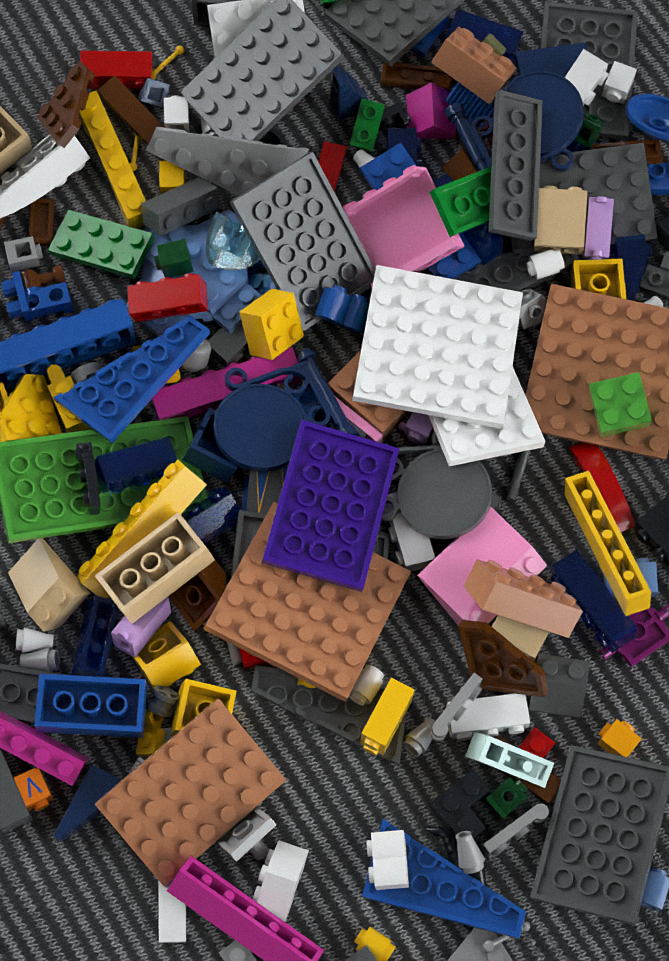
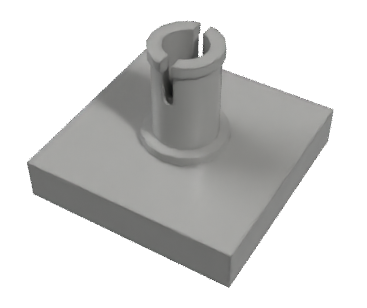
M256 806L215 843L236 862L248 851L252 853L256 860H261L269 852V848L265 846L261 839L276 826V823Z

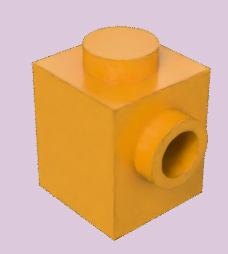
M616 719L612 725L607 722L598 735L602 738L598 745L610 754L628 757L642 738L634 733L635 729L628 722H620Z

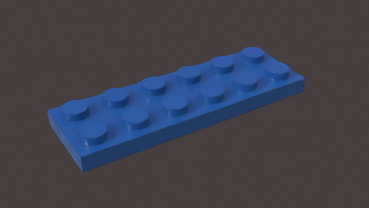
M400 143L360 167V172L371 188L377 191L383 187V182L393 177L397 179L403 175V170L416 164ZM460 233L459 236L464 247L426 269L430 275L456 279L480 264L481 259L464 234Z

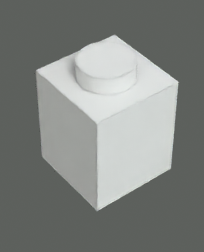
M614 61L604 85L602 96L611 102L624 104L637 69Z
M175 95L170 98H164L165 128L184 130L190 133L188 100L185 97Z

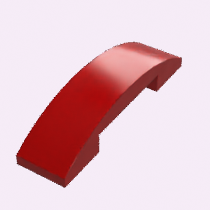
M579 443L570 447L569 449L579 470L590 472L620 532L623 533L634 528L635 523L626 498L599 446Z

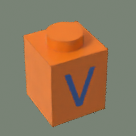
M38 767L14 777L29 811L32 809L40 811L50 805L49 801L54 800Z

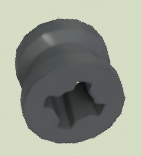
M157 685L153 690L154 697L149 700L147 707L159 716L170 717L173 712L172 706L178 701L179 695L169 687Z

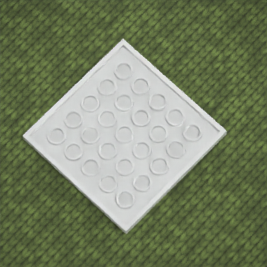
M376 265L352 401L503 429L523 292Z

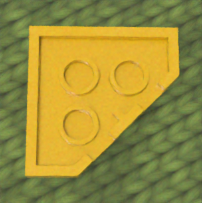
M24 374L17 381L16 388L10 393L3 405L4 408L0 412V442L62 434L45 376Z

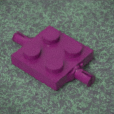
M669 603L658 611L650 606L649 609L625 616L623 610L603 622L600 627L609 638L610 644L598 651L600 656L603 655L602 659L606 660L617 652L631 668L668 643L669 631L665 626L664 619L669 616Z

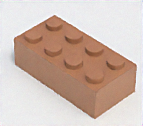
M477 559L463 585L482 610L569 638L583 612L576 604L577 600L565 592L566 588L557 582H552V584L546 583L542 578L533 574L528 577L513 567H510L509 570L502 568L499 563L493 560L485 562Z

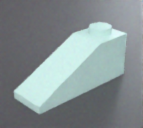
M474 732L465 757L544 788L554 765L553 762L477 732Z

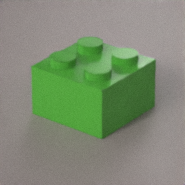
M639 372L589 384V393L600 437L650 426L651 417Z

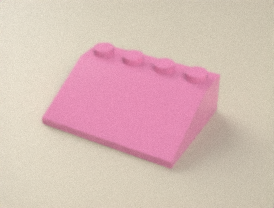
M490 507L484 520L475 529L463 536L457 537L417 576L458 626L462 620L487 622L489 624L497 614L482 610L463 586L476 560L479 559L485 562L493 560L499 563L502 568L508 570L510 567L516 568L528 577L532 574L537 576L547 564L536 550Z

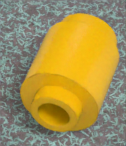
M369 927L367 931L362 928L354 941L358 944L357 951L368 945L378 961H388L396 946L391 944L392 940L372 927Z

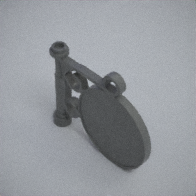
M434 432L432 434L433 446L399 448L398 455L424 454L414 459L406 469L403 468V464L399 459L396 460L395 465L399 467V470L396 474L392 475L391 482L399 480L397 489L398 503L393 498L387 496L386 503L393 505V510L388 514H383L381 520H392L401 512L406 522L417 532L435 539H452L469 533L484 520L492 502V485L485 467L479 460L449 466L441 445L436 443L437 436ZM377 534V538H376L375 544L378 543V534Z

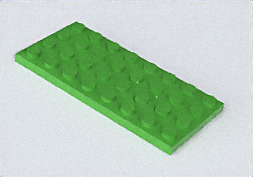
M188 416L129 424L112 444L94 430L0 442V505L8 543L116 527L117 524L124 522L130 515L131 508L145 498L149 487L154 483H158L164 476L165 469L177 460L181 461L203 481L201 469L182 460L193 439ZM89 442L92 444L101 503L100 513L97 515H90L89 507H84L82 492L86 491V484L80 482L79 468L82 467V464L76 460V444ZM205 487L183 511L182 517L209 512L210 507Z

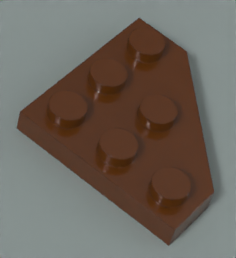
M81 61L71 68L67 79L55 89L54 96L48 103L42 106L37 117L56 143L63 148L68 145L80 129L79 113L80 110H85L89 93L86 92V87L94 78V73Z
M461 621L459 631L469 674L471 677L473 673H476L482 678L480 687L483 690L538 697L546 696L548 686L545 672L539 665L487 622Z

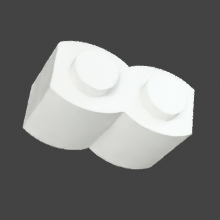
M404 831L371 833V840H367L368 857L373 856V867L368 868L370 883H375L376 890L408 888Z

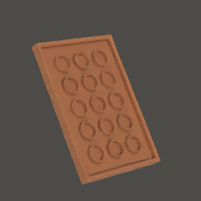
M217 698L100 798L95 805L165 887L176 877L190 856L197 859L284 783L286 779L221 700Z

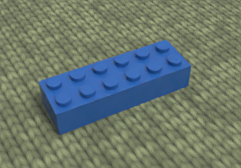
M123 299L109 300L103 306L94 309H84L80 314L72 317H61L55 323L47 326H36L30 332L24 334L17 333L10 336L9 339L0 342V383L3 382L5 390L16 387L17 381L24 374L47 376V368L51 364H57L64 370L136 344L133 324Z

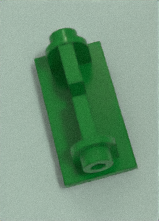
M362 98L350 141L351 146H355L359 150L373 151L385 104Z

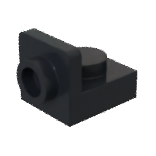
M399 103L385 108L378 132L389 130L398 123L403 134L407 133L409 123H411L407 110H402Z

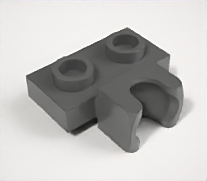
M669 251L665 252L660 268L647 265L639 289L669 299Z

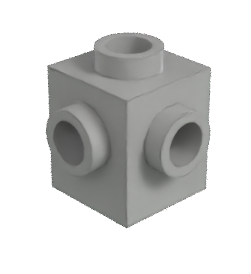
M531 288L520 291L523 292L518 326L524 330L530 326L538 325L543 320L547 303L543 294H539Z

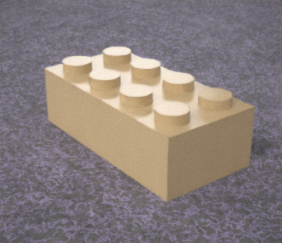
M177 512L101 570L95 577L126 618L133 624L215 561V559L179 512Z

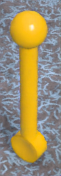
M177 46L175 52L153 71V80L156 79V74L175 57L184 53L183 46Z
M135 133L132 159L129 163L132 171L137 169L136 158L140 139Z

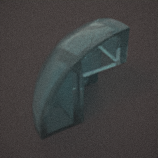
M216 212L206 239V257L210 265L218 269L231 271L241 270L259 262L261 259L243 226Z

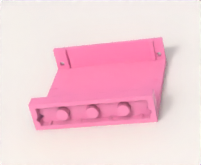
M410 166L403 170L402 176L397 179L393 177L383 182L382 188L377 191L376 189L370 190L363 194L362 200L350 202L343 207L375 269L376 265L419 273L464 247L459 234L449 237L429 193L436 187L426 167Z

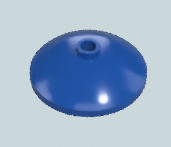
M639 94L630 98L626 106V114L631 123L650 138L669 141V98L655 94Z

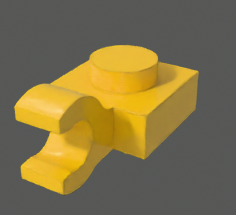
M146 709L145 714L146 728H144V738H138L136 755L141 757L151 756L164 744L166 730L161 729L164 717L153 713L149 709Z

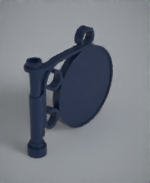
M532 71L517 76L507 83L502 90L543 100L540 164L551 160L555 170L561 172L569 170L573 165V155L566 147L579 134L584 118L583 102L578 90L565 77L549 71ZM454 103L448 106L444 113L448 121L455 125L474 165L477 166L479 171L491 167L492 158L487 152L476 127L480 123L489 124V129L481 133L482 139L489 138L493 134L494 118L479 116L474 119L472 126H470L461 103ZM566 155L569 161L564 165H559L555 161V157Z
M306 348L298 353V364L274 370L248 381L247 374L240 368H231L227 371L224 382L225 386L232 392L218 406L214 419V436L219 449L231 462L247 470L259 472L273 471L288 465L301 420L325 427L329 424V420H331L334 427H337V430L356 436L360 435L356 426L348 422L330 386L320 373L314 361L317 357L315 351ZM234 375L240 376L243 379V383L233 384L229 378ZM288 375L284 380L283 389L273 385L260 384L278 376ZM293 376H297L305 381L299 390H292L288 386ZM309 386L318 405L310 408L306 417L305 411L296 400V397L303 395ZM321 409L325 420L317 422L312 418V415L318 413Z

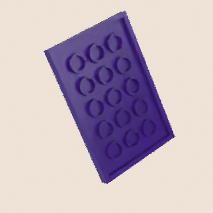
M301 420L261 563L362 592L399 448Z

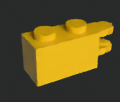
M51 364L47 368V375L51 384L47 385L66 432L91 430L90 427L55 402L53 397L60 393L63 395L73 389L74 383L71 376L65 377L60 366Z

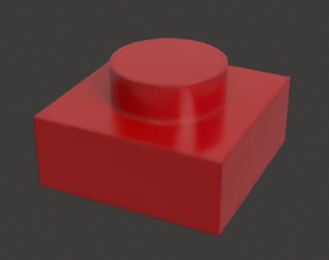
M534 727L519 746V749L544 759L555 742Z

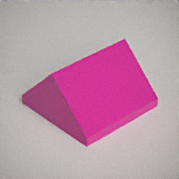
M429 83L406 95L407 112L411 119L408 130L409 139L456 138V127L452 122L448 121L444 113L450 104L446 102V98L450 94L449 91Z

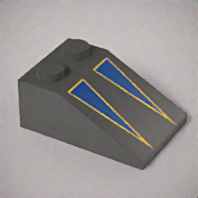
M288 465L266 472L250 470L246 511L267 514L273 502L278 503Z

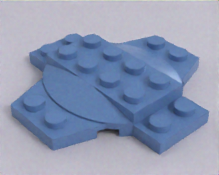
M229 209L199 225L181 226L162 236L148 227L143 230L152 233L155 239L143 261V276L140 281L156 282L161 278H165L163 271L157 270L154 256L158 255L157 245L186 239L194 270L191 273L200 275L206 282L208 311L143 321L142 323L159 337L164 334L166 329L188 316L194 319H203L204 322L214 320L230 334L242 324L239 312L262 295L248 284L247 268L252 266L258 254L235 213ZM185 274L179 275V276H175V277H170V278H173V279H175V278H181V277H183ZM128 303L126 304L127 311H129Z

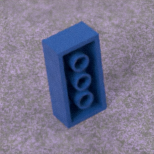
M39 674L34 726L38 732L144 738L148 690L146 679Z

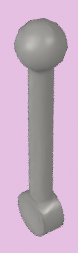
M524 921L522 931L526 932L530 929L528 921ZM502 935L493 941L487 940L483 943L482 948L485 952H490L494 949L495 945L510 937Z

